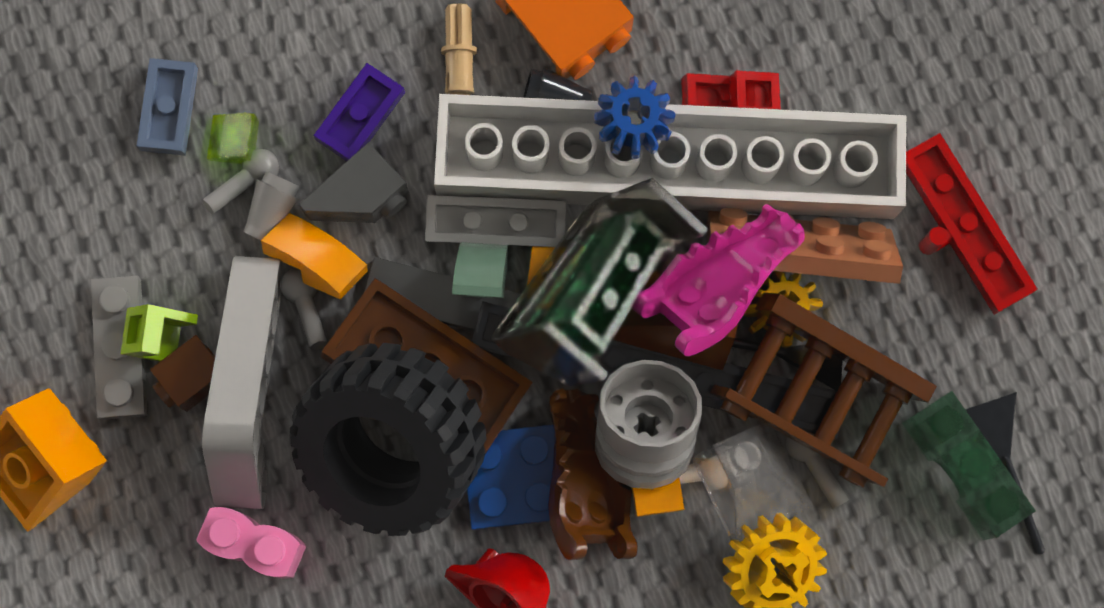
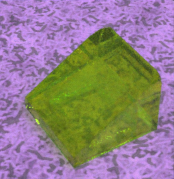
M232 113L213 115L207 160L237 164L251 161L252 152L256 148L259 120L256 114Z

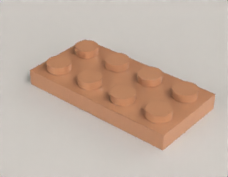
M723 208L720 212L709 211L707 240L709 242L711 234L715 231L722 234L730 225L741 229L745 223L752 222L759 216L748 215L747 212L738 208ZM790 216L803 227L805 240L795 251L785 257L773 271L900 284L903 264L891 229H887L885 226L875 222H862L859 226L840 224L837 220L827 217H817L813 221L797 220Z

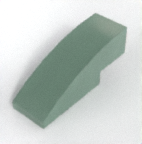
M461 242L455 264L452 295L504 299L508 245Z

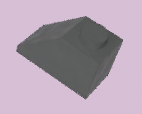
M368 142L299 205L304 215L310 221L376 223L382 216L386 219L395 216L407 203L404 197L409 191L406 181Z

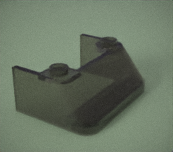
M654 178L594 200L581 212L500 322L491 340L506 354L567 386L603 381L608 372L601 367V363L598 361L601 350L595 343L640 279L654 272L662 274L678 254L675 250L679 244L703 237L708 228Z

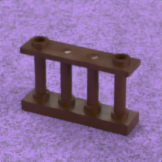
M763 292L755 307V310L768 317L765 324L769 327L735 391L714 384L710 393L723 400L720 408L728 414L745 422L750 415L841 467L838 475L848 482L864 488L867 482L885 487L888 478L869 468L902 404L908 405L910 399L929 403L937 386L787 297L777 293ZM793 332L808 340L805 344V348L808 351L775 413H772L753 402L752 399L786 336L791 337ZM832 355L846 362L844 370L847 374L813 436L793 425L792 421L824 360H830ZM871 378L885 385L882 390L885 397L853 458L830 445L864 381L870 382Z

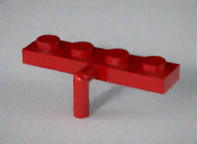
M941 133L906 152V174L938 224V227L932 228L920 240L919 250L925 255H931L950 244L994 315L1037 291L1038 288Z

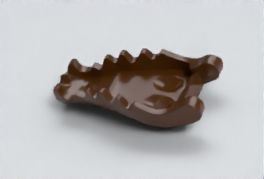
M564 388L554 391L549 399L550 414L554 427V460L548 507L550 526L556 543L567 560L583 559L587 553V544L607 543L617 559H632L637 555L638 550L637 541L630 525L632 489L611 477L601 467L595 452L597 418L594 408L599 401V397L596 394H586L579 389L564 390Z

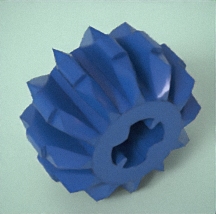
M635 75L630 77L628 89H625L618 81L611 84L612 96L601 94L598 98V105L603 110L594 114V123L604 126L599 132L600 141L607 142L616 139L612 149L615 155L620 154L624 146L631 147L630 155L633 159L639 158L642 145L649 153H656L659 148L657 140H669L672 131L666 125L673 123L675 120V112L665 109L670 102L669 94L662 93L654 96L657 86L654 80L648 82L645 89L638 88L639 80ZM629 111H637L638 118L641 119L640 124H631V118L628 116Z

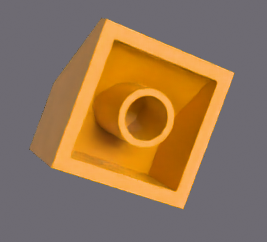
M50 388L5 408L0 416V497L28 532L90 484L107 462L96 443L86 435L71 416L69 409L60 402Z

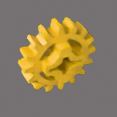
M776 513L773 523L768 521L763 515L758 516V528L754 530L744 524L741 529L745 538L741 542L731 539L728 544L736 552L734 556L724 557L722 561L731 571L723 576L724 582L732 589L730 595L745 608H792V604L795 602L806 607L808 605V600L805 596L807 591L819 592L821 589L814 581L815 577L827 573V569L818 562V560L827 555L826 550L818 544L820 537L799 518L794 516L789 520L782 513ZM771 558L776 562L775 566L779 570L778 574L774 570L775 566L772 564Z

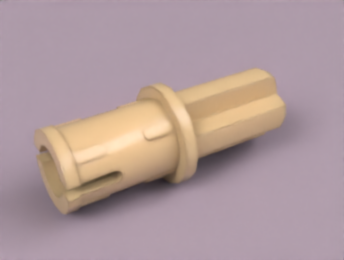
M450 4L445 9L446 46L441 48V54L445 56L446 65L445 94L470 95L474 94L473 55L477 54V47L472 46V10L467 4Z

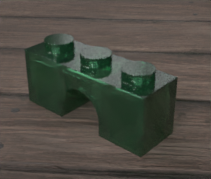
M953 391L941 396L902 422L928 461H935L950 477L959 493V499L956 502L982 540L999 537L1036 512Z

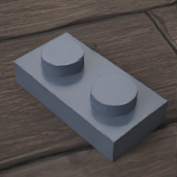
M149 59L136 145L140 151L186 156L198 67L195 63Z

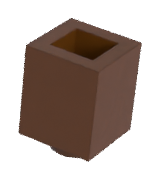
M197 335L193 336L150 369L158 380L152 386L169 408L176 404L179 408L188 412L209 395L215 355Z

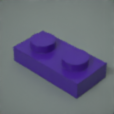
M366 63L313 135L315 140L345 161H348L371 141L404 96V87Z

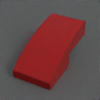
M736 70L730 76L687 73L681 78L682 105L781 110L779 73Z

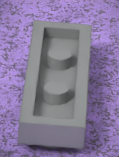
M427 195L425 241L564 247L566 201Z
M139 276L91 279L97 418L105 420L148 416L145 359L120 354L127 308L142 305L141 278Z

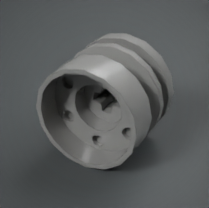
M639 360L625 364L609 375L600 393L595 434V452L601 467L611 477L632 488L654 489L671 484L685 473L693 457L696 435L702 415V397L695 382L680 368L663 361Z

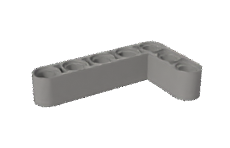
M234 256L232 261L202 434L203 455L215 507L264 509L266 502V493L262 492V486H267V466L261 426L282 296L278 280H282L283 262L277 258Z

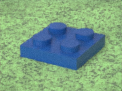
M553 425L500 431L486 452L476 477L467 489L472 530L550 521L548 501L554 460Z

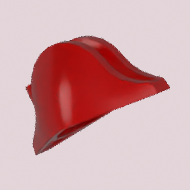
M488 548L473 565H451L446 569L444 576L477 608H546L550 594V583L547 574L534 559L520 553L506 552L499 554L491 548Z

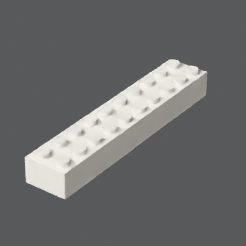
M439 94L434 178L436 195L566 201V204L705 211L738 208L748 213H761L762 207L765 204H769L775 210L792 215L895 219L906 207V115L668 104L665 109L675 112L674 122L666 125L672 131L669 140H657L659 148L654 154L649 153L642 145L639 158L633 159L630 155L631 147L624 146L622 152L615 155L612 149L616 139L607 142L600 141L599 132L604 126L594 123V114L603 110L598 105V101ZM637 111L628 112L631 124L637 125L641 123Z

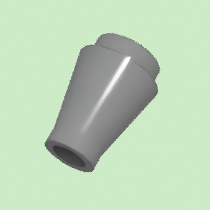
M266 171L261 181L256 180L250 211L243 232L262 240L287 216L299 200L295 196L300 186Z

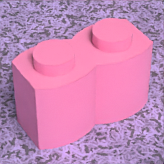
M212 507L209 509L196 539L205 550L213 555L235 561H244L258 573L283 579L294 578L306 549V545L294 534L275 526L259 525L251 517L224 507Z

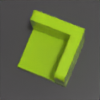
M150 304L129 307L126 312L120 354L160 362L178 348L181 327L197 325L198 315Z

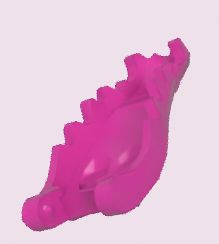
M765 204L759 217L752 222L745 223L741 229L730 225L722 234H719L717 231L713 232L706 245L693 243L686 254H677L659 279L633 299L631 303L632 308L643 318H649L662 313L682 331L676 338V348L684 356L695 355L721 341L738 324L764 281L776 266L795 251L805 240L804 229L787 212L775 210L769 204Z

